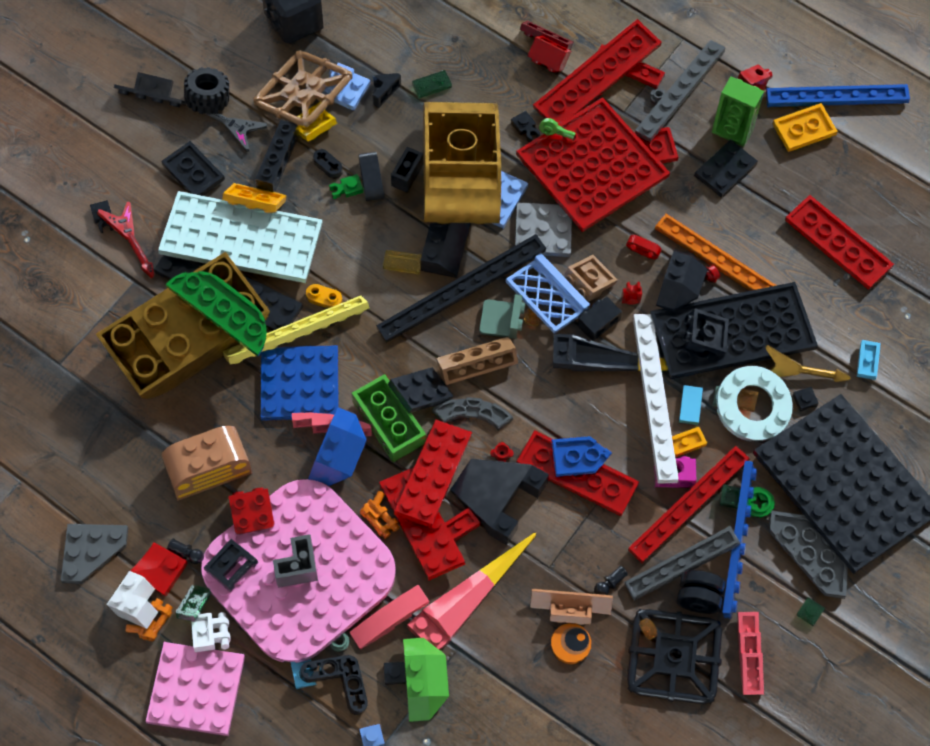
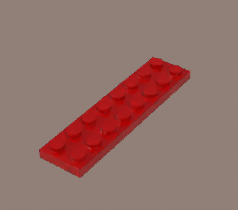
M636 19L535 102L533 108L544 119L551 118L558 122L559 125L589 106L658 49L662 42Z

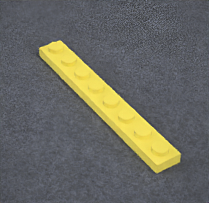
M358 296L271 331L266 335V342L262 352L275 349L278 345L285 342H292L300 336L309 335L317 329L327 328L330 324L337 321H344L347 317L354 314H361L364 310L369 309L368 301L362 296ZM241 344L223 351L224 358L230 365L238 364L243 359L256 356Z

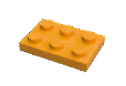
M822 103L773 120L772 123L788 152L836 136L838 132Z
M233 183L223 193L222 200L228 201L231 205L241 204L249 209L258 208L263 209L266 213H274L286 202V195Z

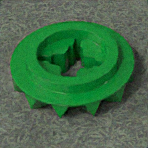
M755 487L753 499H749L748 506H751L752 517L762 518L769 515L774 509L775 500L768 490ZM757 496L759 501L763 502L760 509L757 504H754Z

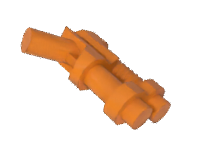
M378 491L373 501L369 499L364 504L360 514L371 523L380 537L386 539L391 535L390 530L395 532L400 526L398 525L399 522L387 513L388 509L380 506L385 494ZM382 518L387 524L382 526L378 520Z
M158 598L150 603L161 613L157 622L153 620L147 629L139 625L127 624L126 632L138 633L139 637L143 640L153 642L156 639L159 630L167 618H170L172 615L171 611L173 609L169 604H166L165 607L162 606L163 601Z

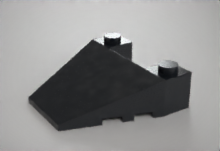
M470 459L450 491L466 509H471L490 536L508 545L518 530V521L505 514V510L519 489L538 499L548 484L549 474L531 464Z

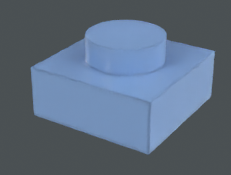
M380 724L359 729L363 746H385Z

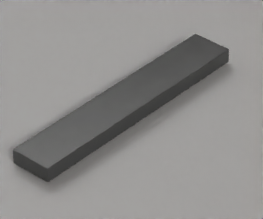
M731 526L624 583L635 601L681 577L683 572L694 570L741 545Z

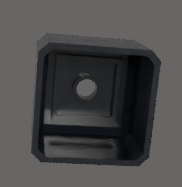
M262 0L265 16L271 21L274 30L279 33L285 43L291 44L324 28L321 0Z

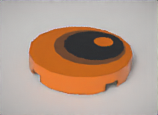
M564 624L555 630L551 638V649L559 661L565 664H577L587 658L591 650V638L584 627L578 624Z

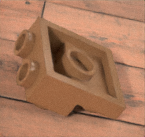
M594 255L569 266L563 276L587 302L599 297L604 290L612 287L617 282L615 276Z

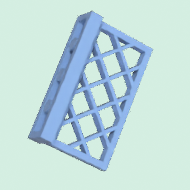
M542 253L535 256L534 261L506 279V283L517 295H522V300L554 334L577 319L584 310L588 311L590 304ZM532 268H534L538 272V276H531L527 274L528 271ZM515 279H525L524 286L516 285L513 281ZM527 280L538 281L537 288L526 286ZM540 282H548L550 289L540 288ZM526 291L537 292L536 299L528 298ZM539 293L550 294L549 301L540 300ZM552 294L560 295L563 298V302L552 301ZM538 304L549 305L548 312L540 311ZM551 306L562 307V314L552 313ZM565 308H572L576 313L567 315L564 314ZM550 317L561 318V323L555 326L550 321Z

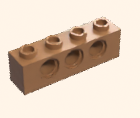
M509 337L436 358L439 374L445 385L518 364L516 347Z

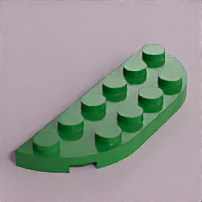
M199 271L181 273L166 283V287L257 357L261 354L267 335L265 319L256 305L222 279L211 273Z

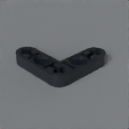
M345 655L309 661L301 666L299 676L306 683L341 677L349 711L354 715H360L366 710L368 706L367 696L359 663L354 656ZM346 662H348L350 665L353 664V666H352V668H351V670H350V671H351V675H349V676H348V674H349V668H348L347 666L344 667V665L346 664ZM326 664L332 665L334 672L331 674L326 673L323 666ZM307 668H309L310 671H316L313 672L311 676H309L308 673H304ZM348 681H356L358 683V689H350L348 686ZM356 694H358V696H357V701H358V703H362L360 709H358L357 706H354V705H353V704L355 703V701H356V698H355V695H356Z

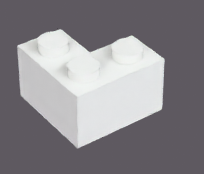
M131 571L128 572L107 603L108 607L117 616L146 629L158 613L147 601L155 588L143 576Z

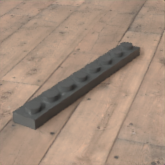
M710 40L636 128L635 134L650 143L724 54L726 47Z

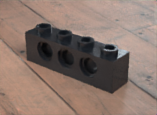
M280 120L255 178L256 188L276 192L299 138L297 124Z

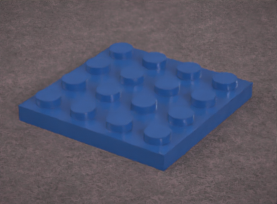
M338 345L277 347L261 352V420H292V413L335 415L339 407Z

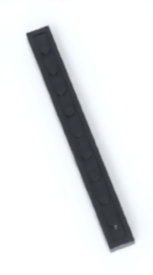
M535 234L376 325V328L385 342L388 343L532 260L538 254L546 252V247L538 235Z

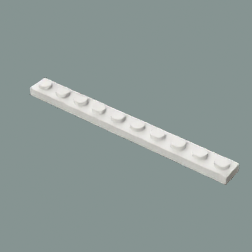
M634 314L633 325L657 483H677L678 473L655 327L650 314Z

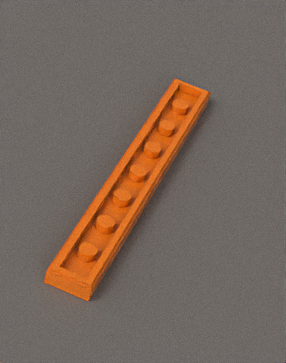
M665 214L656 224L655 229L709 265H714L718 271L747 290L752 291L777 286L668 214Z

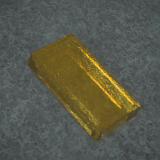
M386 250L383 269L420 274L422 255Z

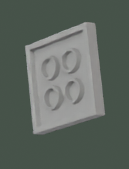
M517 203L515 246L537 234L546 247V252L542 253L543 256L570 257L572 219L560 205Z

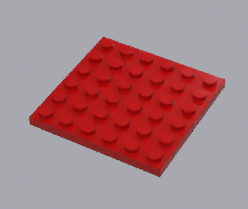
M603 97L559 124L563 129L575 132L574 139L556 133L553 135L543 134L516 151L518 158L582 232L670 176V172Z

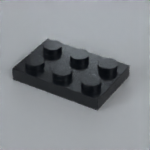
M730 139L695 172L694 176L722 198L757 165L758 160Z
M191 141L161 161L167 171L190 194L203 196L225 180L224 175Z
M433 367L396 377L388 382L389 387L408 414L441 404L453 398L452 393Z

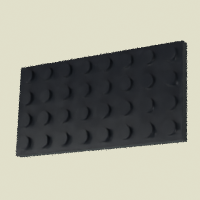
M796 282L693 302L679 307L676 311L664 308L650 311L670 380L772 359L765 348L766 345L786 356L818 348ZM694 309H698L729 319L727 349L724 355L707 350L700 353L685 348V342L682 341V337L687 330V326L684 325V319L687 314Z

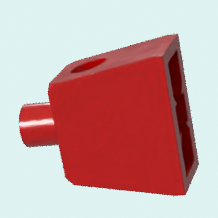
M755 65L740 72L737 79L764 91L773 74L771 70H764L760 65Z

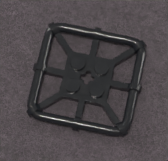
M639 609L633 621L631 646L628 648L630 657L627 676L629 687L627 689L631 693L668 699L669 702L676 700L697 704H712L717 694L719 666L722 665V659H720L722 624L720 621L708 617L682 614L680 611L673 613ZM649 617L675 621V633H661ZM641 622L656 637L655 649L639 647ZM681 622L709 626L695 637L680 635ZM714 631L712 657L696 655L697 643ZM673 651H677V655H680L681 658L673 660L670 654H673ZM638 655L654 656L653 668L635 681ZM696 662L711 665L709 690L695 675ZM655 674L670 676L669 691L639 686ZM676 677L690 679L703 696L675 692Z

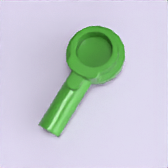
M545 118L539 125L540 131L545 135L556 133L574 139L575 132L563 129L558 125V122L551 118Z

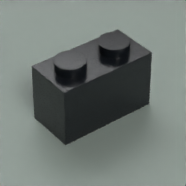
M406 147L391 173L392 187L408 193L423 166L422 152Z
M606 296L602 300H597L588 311L584 310L579 315L578 327L594 341L621 320L622 311Z

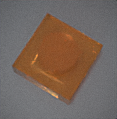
M746 389L740 390L737 397L738 409L754 412L759 392Z

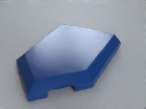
M591 436L551 440L556 477L595 474L612 454L611 451L602 447Z

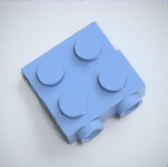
M338 63L337 65L351 71L353 78L336 96L334 102L355 110L368 89L370 80L355 74L353 68ZM332 70L329 71L330 77L341 75ZM336 85L327 87L322 94H329Z

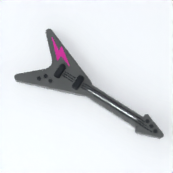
M220 113L208 115L225 124L226 128L247 152L250 151L247 133L267 128V124L262 122L227 118Z

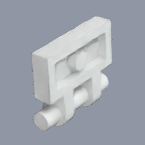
M221 612L218 614V618L212 619L211 613L191 615L194 652L215 650V643H220L222 649L229 648L231 637L230 633H228L229 620L226 618V613ZM218 628L220 632L214 633L213 629Z

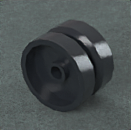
M691 570L683 572L680 580V587L682 589L678 592L677 604L686 610L696 613L714 614L720 612L722 604L720 595H723L724 579L705 571Z

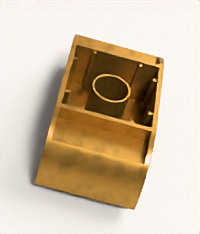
M424 102V222H437L439 224L475 223L480 225L500 223L501 150L498 104Z
M226 251L194 271H204L219 277L256 305L264 319H267L270 313L269 309ZM168 288L96 333L98 339L143 399L154 398L170 391L224 356V350L240 344Z

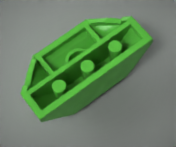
M425 638L403 639L409 722L431 720L449 697L446 655Z

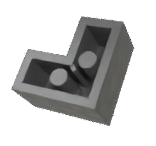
M311 535L290 538L293 556L273 560L278 588L318 581Z

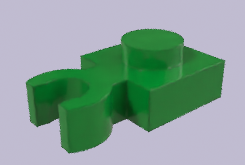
M358 174L340 179L341 184L332 183L329 185L330 191L337 190V192L332 193L333 199L339 198L341 194H345L347 198L363 193V187Z

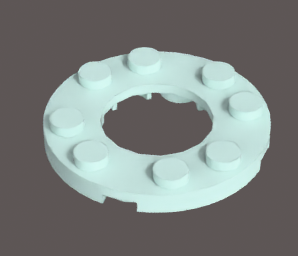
M745 366L734 370L722 381L716 394L717 413L721 422L733 435L746 441H767L784 430L791 418L792 398L786 384L775 373L763 367ZM747 386H758L767 391L772 400V412L769 417L761 421H753L744 417L737 405V396L740 390Z

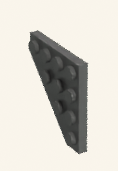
M771 511L769 533L824 596L845 599L848 567L804 515Z

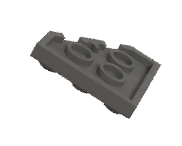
M67 524L61 582L83 584L89 579L88 577L106 565L111 560L110 558L127 547L128 526Z

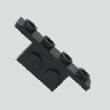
M138 72L134 89L114 84V88L118 90V93L129 96V93L136 94L135 97L146 100V97L153 98L152 101L163 104V101L170 102L169 105L174 107L186 106L185 101L170 97L174 82L170 79Z

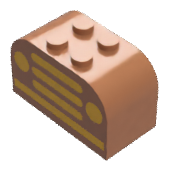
M234 426L218 427L179 441L167 447L161 455L177 501L252 474L250 462L237 429Z

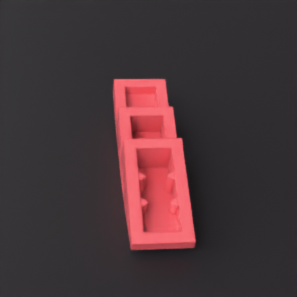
M292 413L293 428L312 427L313 434L326 433L334 415ZM359 421L364 435L372 436L371 424Z
M417 585L378 610L349 633L361 650L393 631L395 626L412 617V613L429 604V600L420 586Z
M737 612L743 695H764L763 653H761L759 612Z

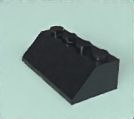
M430 222L420 260L421 271L457 278L471 223L439 224L437 222Z

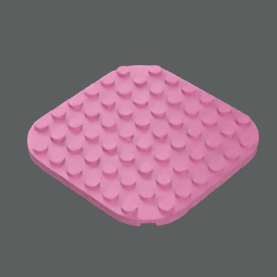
M308 479L287 483L269 496L275 524L273 528L238 535L235 533L234 525H232L209 545L202 561V576L210 593L266 655L280 662L299 663L318 655L341 636L342 633L346 632L382 602L390 593L395 582V562L387 546L329 486ZM310 534L318 581L278 588L273 560L292 557L290 538ZM230 539H233L254 556L259 563L255 567H251L234 585L235 588L229 592L204 570V566ZM242 558L225 578L229 580L246 560Z

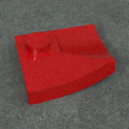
M154 542L142 559L130 571L143 576L157 592L167 596L188 562Z

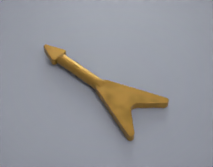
M768 345L765 347L775 362V365L768 370L779 377L802 373L834 379V382L851 379L849 375L839 369L830 371L802 366Z

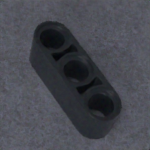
M377 152L358 154L366 201L384 199Z

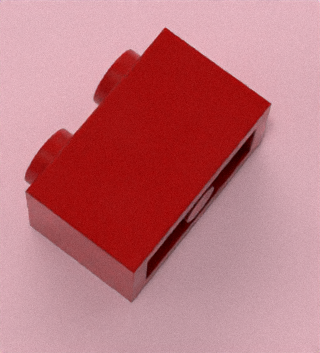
M537 36L534 39L528 57L535 64H543L547 66L549 71L556 73L564 70L572 51L543 36Z

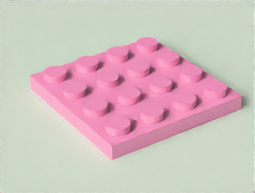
M164 642L146 723L229 736L245 655L219 650L194 652V646Z

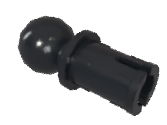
M174 538L170 540L167 546L169 551L182 556L183 559L189 558L192 564H200L204 559L203 551L200 549L192 550V545H185Z
M619 566L608 577L605 576V582H598L594 586L595 594L608 595L610 587L615 589L616 585L628 576L627 571L622 566Z

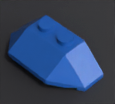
M339 407L337 408L308 480H315L330 486L352 476L367 441L356 414Z

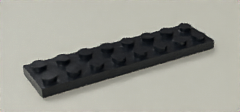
M163 255L154 268V272L171 280L181 273L194 272L206 263ZM243 275L270 311L265 320L267 329L274 331L294 322L303 308L302 303Z

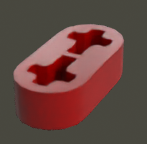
M630 235L626 243L627 248L633 252L654 260L658 259L662 251L658 244L637 235Z

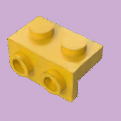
M321 102L317 103L316 105L308 109L309 115L318 107V105ZM324 110L309 127L298 125L299 136L309 142L336 125V118ZM301 113L297 117L302 119L303 114Z

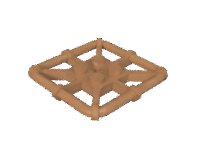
M299 50L278 72H274L271 80L260 90L253 101L256 106L274 114L279 119L283 118L297 125L309 127L328 105L334 103L336 96L352 80V72L331 63L329 59H322ZM304 59L320 66L310 74L305 71ZM298 61L299 72L291 80L283 77ZM327 69L341 74L327 79L320 78ZM277 83L285 85L280 92L267 95ZM336 85L329 94H322L327 87ZM316 99L322 101L309 115V106ZM280 100L287 101L282 108L270 105V103ZM296 105L302 108L303 117L301 119L288 112Z

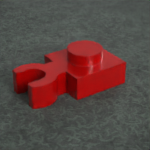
M627 282L626 288L622 290V304L634 305L640 303L642 298L640 282H637L636 285H630V282Z

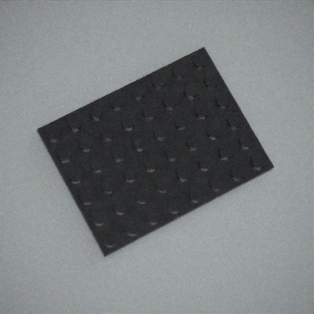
M842 394L753 451V455L853 574L930 522V495Z

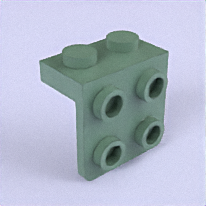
M515 294L514 303L485 300L480 333L517 339L518 330H522L523 319H520V314H524L525 310L522 295Z

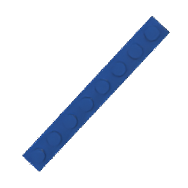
M908 84L766 88L765 92L767 107L815 106L820 103L822 105L909 103L910 101Z
M745 461L734 530L741 545L733 548L731 551L722 611L723 617L732 619L733 613L737 612L738 601H735V594L740 592L738 574H742L743 562H740L741 555H745L746 543H743L744 536H748L749 530L746 519L751 516V506L748 505L749 499H753L754 487H751L752 480H756L757 469L754 468L752 461Z

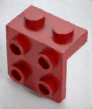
M255 488L251 492L244 493V491H240L228 496L236 534L240 535L274 527L268 488Z

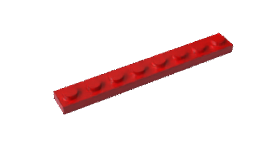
M735 446L628 548V551L643 564L744 467L745 461H749L750 458Z

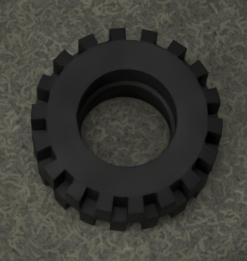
M201 67L198 70H192V73L189 72L184 79V101L189 109L192 108L194 112L198 111L199 114L207 113V115L224 110V107H227L229 102L228 77L222 71H218L216 68L211 69V67Z

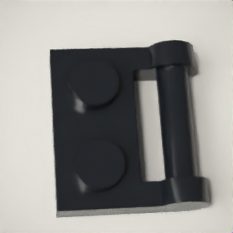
M230 539L204 566V570L231 592L235 588L234 585L251 567H255L259 562L233 539ZM242 558L246 560L229 580L225 578Z

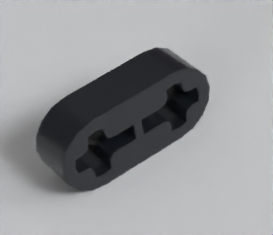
M319 149L314 153V164L328 177L337 179L342 175V164L328 151Z

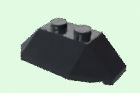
M676 249L673 251L656 306L676 311L679 307L698 299L707 268L693 254Z

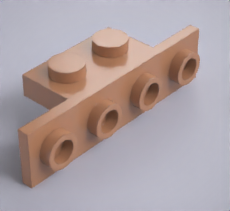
M532 589L530 608L550 609V621L591 625V613L611 615L613 596Z

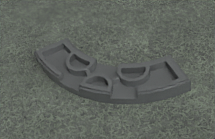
M480 398L452 399L432 408L433 414L442 422L449 423L460 418H476L491 424L498 431L513 420V416L495 403L483 401Z

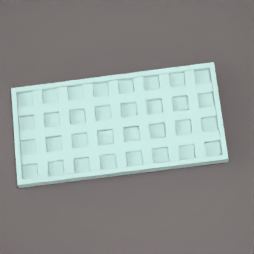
M178 191L158 251L161 255L201 263H208L226 251L241 271L306 283L322 227V220L281 211L266 213L263 209H249L245 205H231L228 201Z

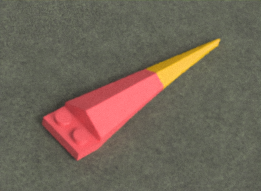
M533 533L425 607L421 613L407 624V628L417 638H425L437 649H443L500 578L532 542L536 533Z

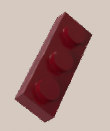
M528 20L523 22L519 29L524 31L526 36H543L567 49H571L574 43Z

